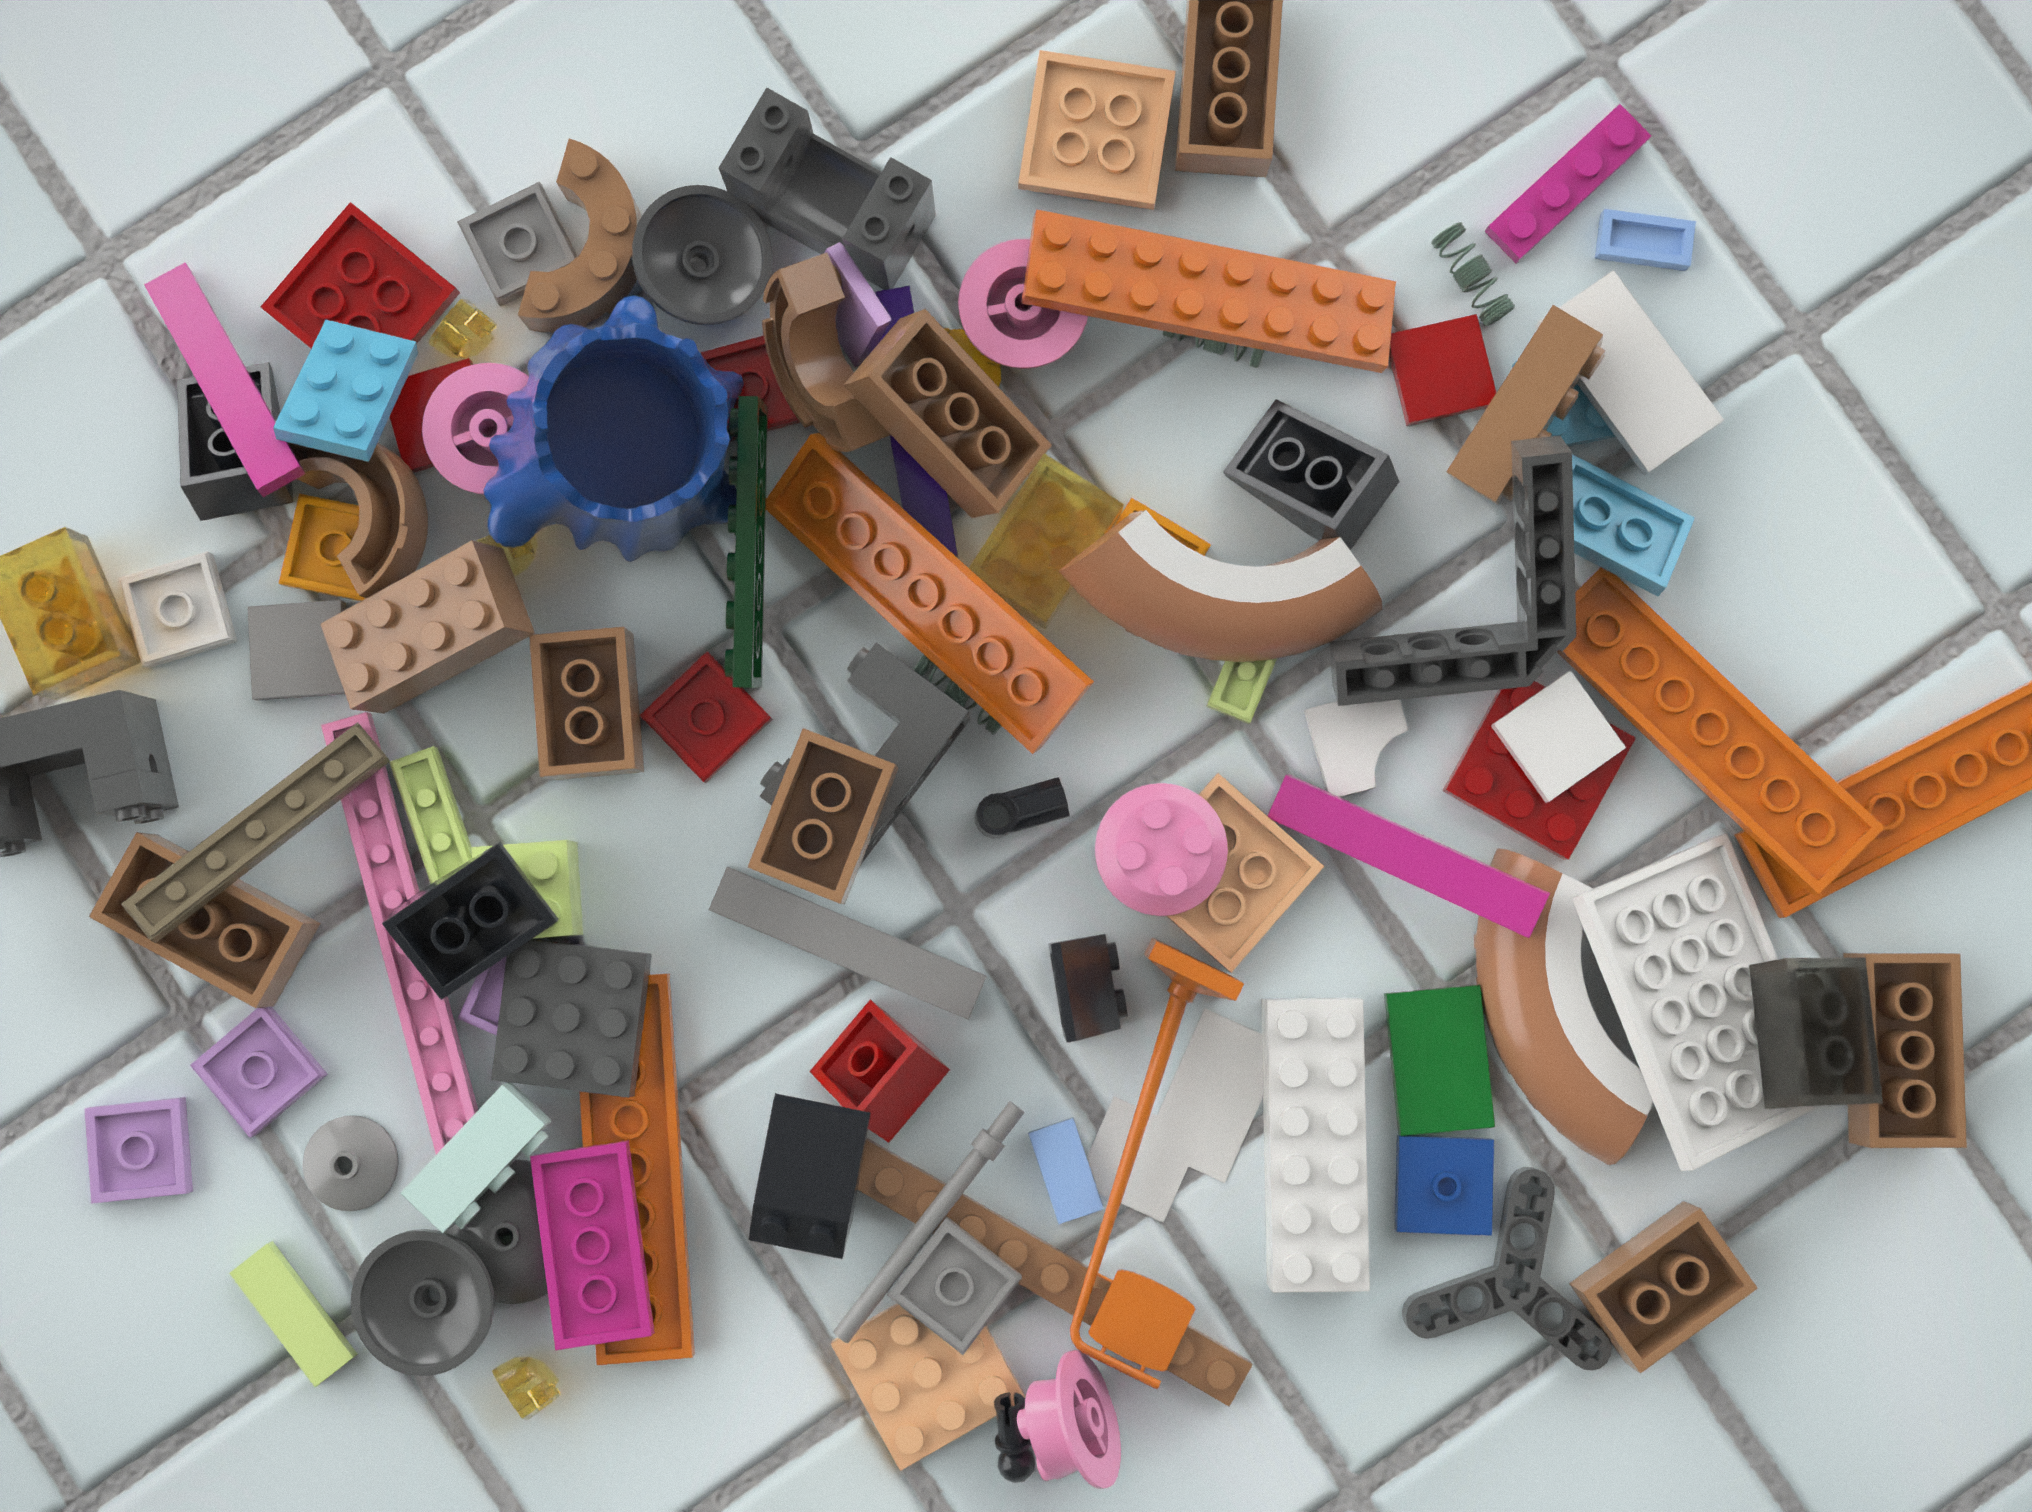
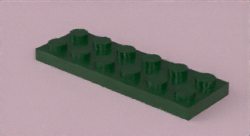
M739 396L738 408H731L730 436L736 437L738 450L737 456H730L729 484L735 485L737 498L736 505L729 504L728 532L734 533V536H736L735 553H728L727 581L735 583L734 601H727L726 629L734 630L733 649L726 648L724 666L725 677H733V687L754 688L762 686L768 406L758 396Z

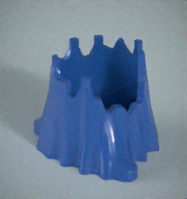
M624 297L616 304L609 319L600 327L587 329L580 325L569 324L557 329L550 340L529 360L527 366L529 378L525 387L508 395L506 400L507 406L512 411L514 418L512 427L508 432L492 437L489 443L490 450L497 458L499 464L498 471L489 479L483 490L485 498L491 504L487 527L493 540L503 547L517 548L530 541L542 528L552 524H561L569 528L575 545L579 550H585L595 542L607 541L616 545L626 561L632 562L651 551L665 552L673 550L681 543L688 531L696 526L728 523L729 504L736 505L737 489L735 485L729 484V475L724 470V462L729 441L733 439L730 436V410L734 408L736 400L742 392L744 385L742 376L733 371L723 372L710 367L702 354L697 350V345L693 340L688 338L680 339L660 331L655 309L643 297Z

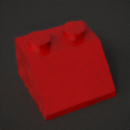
M870 999L809 1072L842 1107L870 1112L868 1129L890 1143L950 1069L929 1048Z

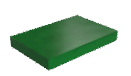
M1480 985L1384 993L1398 1135L1406 1136L1494 1128L1495 1121Z

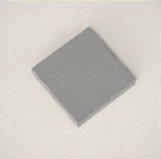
M540 181L457 221L499 306L524 295L530 271L550 272L567 266L577 257Z
M331 600L248 607L253 700L345 694L321 627V623L346 610L344 601Z
M946 1216L889 1290L887 1296L964 1355L1021 1280L1022 1275Z

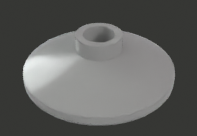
M362 1116L339 1117L322 1125L310 1138L303 1156L304 1178L310 1191L323 1204L341 1211L361 1210L380 1201L391 1189L398 1172V1152L390 1134L377 1122ZM342 1156H346L352 1161L353 1168L349 1174H345L339 1169L338 1163Z

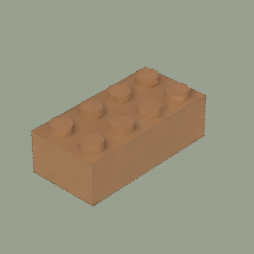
M1187 0L1175 171L1266 178L1273 155L1283 0Z
M1552 305L1446 472L1452 478L1497 505L1503 497L1511 501L1513 499L1511 441L1551 437L1552 433L1548 432L1547 429L1555 416L1563 421L1578 398L1579 392L1573 388L1580 377L1583 376L1590 380L1602 362L1606 351L1601 348L1603 334Z
M926 309L900 318L844 384V387L971 518L999 513L1052 446Z
M474 540L321 623L350 709L382 714L535 634L504 549Z
M136 832L89 917L254 1008L275 1006L321 923L238 879L157 943H154L146 936L121 904L189 851L160 835Z
M1843 953L1849 1143L1868 1148H1967L1960 953Z

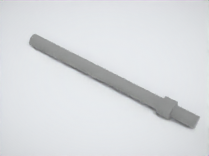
M1009 1101L986 1131L982 1128L972 1141L971 1145L974 1147L835 1328L833 1332L839 1339L845 1343L850 1342L989 1159L994 1161L1005 1147L1002 1143L1025 1113L1017 1105Z

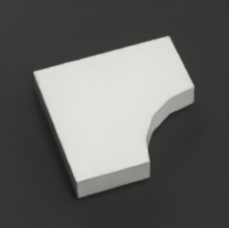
M1400 700L1338 706V702L1335 701L1304 710L1326 791L1338 797H1343L1376 788L1375 767L1380 752L1392 738L1408 731Z

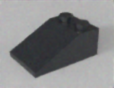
M270 363L246 366L277 421L280 407ZM190 377L177 380L180 487L200 521L294 503L292 482L262 497L248 475L196 378Z
M1275 399L1223 471L1227 478L1309 536L1317 540L1341 537L1349 550L1353 548L1400 482L1388 454Z
M499 842L434 881L399 905L382 925L442 1000L555 924L559 919L502 843Z
M1105 934L1048 943L1062 1031L1066 1043L1121 1029L1119 1018L1128 1017L1124 990H1114L1111 971L1120 970L1116 943H1107Z
M775 1093L754 1197L748 1240L843 1259L853 1221L870 1112Z

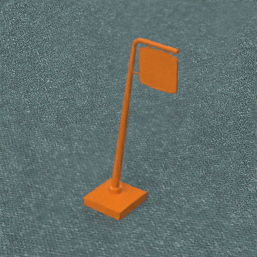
M1152 937L1144 955L1171 979L1167 989L1170 996L1072 1319L1070 1336L1074 1346L1083 1354L1158 1389L1161 1381L1144 1373L1146 1367L1157 1371L1167 1370L1196 1310L1194 1305L1174 1290L1132 1271L1117 1270L1113 1280L1099 1274L1098 1271L1187 1003H1193L1197 993L1236 1001L1244 983ZM1097 1276L1111 1282L1088 1331L1089 1335L1103 1346L1101 1351L1083 1342L1079 1332ZM1106 1349L1142 1365L1140 1370L1105 1354Z

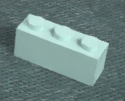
M513 1083L503 1084L400 1194L442 1233L454 1225L463 1229L482 1209L476 1201L488 1189L494 1193L498 1192L515 1174L510 1165L523 1152L529 1158L547 1140L549 1136L543 1130L552 1120Z

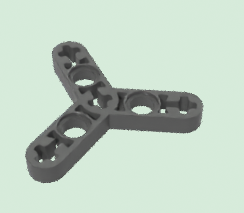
M1522 1167L1510 1176L1507 1183L1493 1266L1416 1292L1407 1298L1403 1304L1402 1317L1411 1332L1421 1338H1435L1513 1310L1565 1357L1583 1370H1597L1608 1362L1612 1347L1606 1334L1540 1277L1555 1195L1554 1184L1545 1172L1533 1167ZM1531 1176H1535V1183L1542 1187L1541 1195L1536 1194L1532 1196L1529 1208L1534 1212H1539L1537 1220L1526 1214H1514L1516 1206L1524 1210L1526 1209L1527 1195L1521 1193L1519 1188L1521 1183L1529 1184ZM1520 1223L1530 1224L1535 1232L1533 1244L1526 1249H1516L1510 1241L1512 1229ZM1508 1253L1520 1259H1531L1530 1266H1526L1523 1263L1519 1265L1518 1276L1526 1281L1524 1289H1516L1514 1296H1510V1290L1503 1286L1504 1278H1513L1516 1266L1514 1262L1506 1261ZM1468 1286L1477 1287L1482 1293V1303L1474 1312H1464L1460 1310L1457 1304L1459 1292ZM1445 1294L1447 1305L1455 1315V1318L1449 1320L1448 1314L1444 1311L1433 1314L1431 1316L1432 1324L1428 1327H1425L1420 1321L1413 1320V1317L1420 1313L1418 1306L1422 1303H1425L1430 1309L1445 1306L1440 1300V1296ZM1549 1302L1558 1303L1563 1310L1562 1321L1553 1328L1543 1327L1538 1318L1541 1307ZM1578 1319L1579 1323L1574 1325L1575 1320ZM1573 1328L1587 1340H1591L1596 1336L1593 1346L1597 1349V1352L1592 1357L1584 1353L1579 1358L1578 1355L1581 1353V1347L1566 1334ZM1564 1337L1563 1342L1560 1343L1559 1339Z

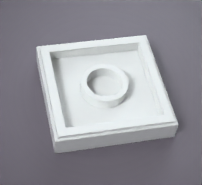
M207 551L118 578L142 667H155L238 642L212 553Z
M1571 670L1491 725L1545 803L1550 802L1626 748Z

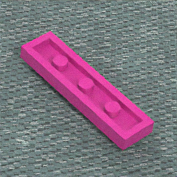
M1619 104L1489 224L1484 232L1517 264L1646 144L1651 135Z

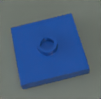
M1397 1135L1394 1230L1407 1233L1492 1236L1494 1139Z

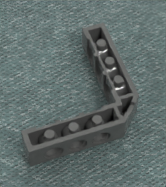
M1561 436L1511 441L1517 622L1331 641L1329 644L1332 685L1338 706L1527 687L1543 672L1542 667L1558 650L1563 651L1576 638L1572 451Z

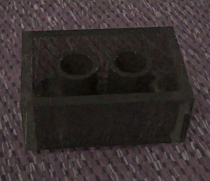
M1784 958L1749 965L1765 1109L1845 1107L1883 1103L1866 958Z

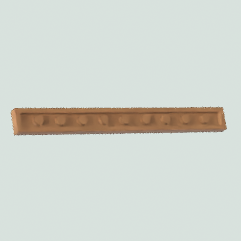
M866 1138L858 1190L916 1224L946 1183L871 1139ZM962 1194L946 1216L1019 1272L1022 1278L1018 1284L1074 1316L1088 1266L974 1199ZM1099 1276L1096 1277L1082 1320L1083 1322L1091 1326L1111 1282ZM1188 1325L1167 1371L1230 1407L1253 1364L1247 1358Z

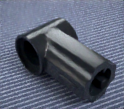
M1059 777L984 797L975 813V824L978 830L986 837L995 839L1070 817L1068 802ZM991 804L1003 805L1009 813L1008 824L999 829L990 827L984 820V809Z

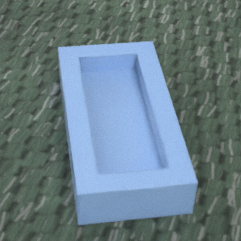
M1604 209L1599 219L1595 259L1686 271L1691 266L1696 221Z
M1074 1117L1030 1131L1028 1134L1058 1224L1104 1210Z

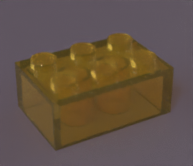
M1044 453L969 566V569L1014 610L1046 630L1073 589L1059 570L1113 528L1122 513L1124 504Z
M63 527L0 556V619L33 695L59 700L141 663L137 647L88 536Z

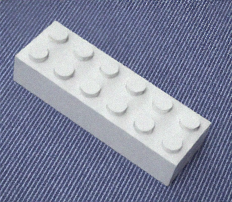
M1261 999L1267 1285L1273 1293L1370 1291L1363 999Z

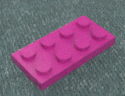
M629 1140L530 1156L555 1350L652 1336L655 1332Z

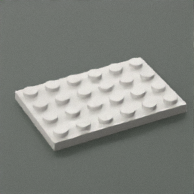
M1727 833L1715 836L1572 898L1681 1171L1695 1170L1835 1099Z

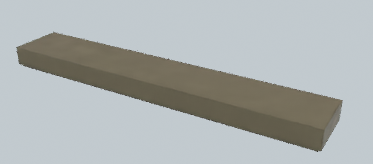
M357 722L121 905L152 942L157 943L384 767L390 760Z

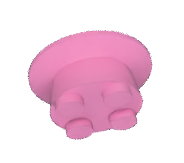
M1030 239L1002 242L982 253L966 272L960 287L958 300L962 327L974 347L988 359L1003 366L1018 369L1045 366L1064 356L1080 339L1088 320V316L1022 303Z
M474 364L448 376L432 393L423 416V441L426 452L434 467L452 484L463 490L484 495L483 490L486 483L496 474L499 466L497 458L490 450V440L495 435L508 432L512 427L514 418L512 411L507 406L506 400L512 392L519 391L525 387L528 382V375L516 368L503 364Z
M1157 783L1144 785L1121 796L1104 815L1095 841L1096 864L1108 890L1127 907L1148 915H1175L1186 912L1202 903L1219 884L1227 862L1228 847L1226 833L1215 810L1195 792L1173 784Z
M1079 1350L1066 1352L1059 1361L1056 1379L1037 1380L1030 1384L1026 1394L1025 1409L1019 1410L1017 1413L1018 1428L1024 1439H1030L1037 1457V1468L1044 1481L1061 1479L1079 1471L1091 1486L1097 1489H1105L1115 1483L1121 1463V1441L1116 1412L1106 1383L1094 1362Z

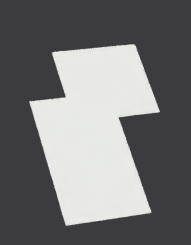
M1204 1008L1158 1114H1150L1121 1204L1164 1223L1188 1166L1221 1182H1226L1263 1098L1261 1033ZM1115 1096L1087 1155L1099 1194L1108 1198L1136 1110L1135 1105Z

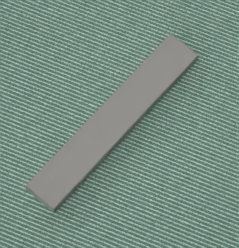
M726 867L708 909L968 1020L987 977L982 973L730 867Z

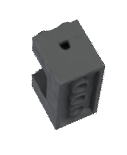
M767 87L718 168L727 191L746 202L760 217L761 221L819 254L825 253L827 248L840 242L844 245L865 279L883 290L894 288L936 216L931 179L892 157L889 158L882 172L815 135L808 110Z
M877 642L870 651L863 647L856 654L847 668L851 673L847 681L856 693L898 723L897 727L875 755L896 764L898 771L861 864L970 721L969 711ZM790 758L783 765L778 761L775 762L760 782V785L765 789L759 797L771 806Z
M115 690L0 718V857L26 852L25 844L42 840L29 780L31 776L86 763L96 814L115 816L116 822L134 820L135 824L154 822L164 818L163 811L179 807L156 699L123 690Z

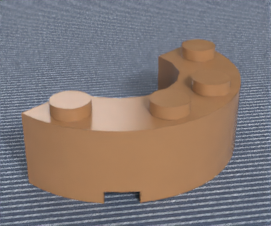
M570 138L568 139L556 183L568 201L582 207L587 212L590 220L589 235L580 255L567 266L550 272L530 271L518 316L529 330L554 333L561 326L569 324L587 327V323L607 312L610 314L616 304L628 296L637 281L632 261V242L638 222L642 216L634 197L619 171L608 159L593 148Z
M826 252L781 268L770 277L763 296L765 304L770 302V318L762 320L766 350L773 373L782 394L804 428L813 425L826 438V442L833 450L850 452L891 434L844 387L846 381L854 373L841 351L836 329L835 317L837 308L845 296L841 288L840 273L831 263Z
M289 443L306 473L297 478L298 480L316 489L324 488L333 483H348L355 492L360 508L358 528L351 543L337 557L359 596L368 598L415 572L426 545L428 511L422 488L410 467L397 454L377 443L369 462Z

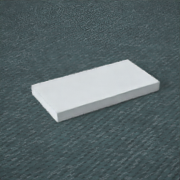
M1614 270L1559 307L1561 310L1603 334L1601 348L1606 351L1602 362L1590 380L1581 376L1577 384L1644 476L1724 421ZM1543 319L1538 321V323L1535 325L1537 329L1540 326Z

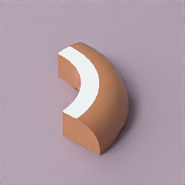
M1147 510L1129 514L1059 570L1080 596L1099 613H1103L1125 628V631L1182 655L1216 661L1250 662L1273 660L1301 654L1328 644L1355 630L1383 610L1382 600L1377 588L1341 537L1321 539L1303 552L1274 564L1260 567L1239 566L1214 560L1186 547L1167 533Z
M1498 848L1490 866L1547 891L1550 895L1530 938L1482 916H1478L1476 935L1474 934L1478 976L1476 977V982L1481 987L1483 1014L1486 1016L1489 1030L1494 1039V1046L1508 1073L1512 1075L1516 1084L1526 1095V1099L1534 1109L1538 1110L1560 1134L1578 1148L1607 1165L1616 1164L1624 1157L1634 1143L1654 1102L1640 1068L1633 1064L1616 1047L1600 1024L1589 1000L1584 983L1581 963L1583 925L1572 898L1593 888L1534 859L1510 850Z

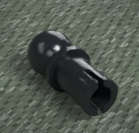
M1008 1392L999 1395L994 1400L998 1425L995 1447L1001 1452L998 1456L997 1467L1000 1474L1007 1481L1018 1483L1024 1482L1031 1476L1035 1467V1458L1032 1451L1029 1450L1031 1447L1030 1439L1026 1440L1022 1437L1017 1424V1413L1019 1410L1025 1409V1398L1023 1395L1015 1393V1405L1011 1406V1394Z

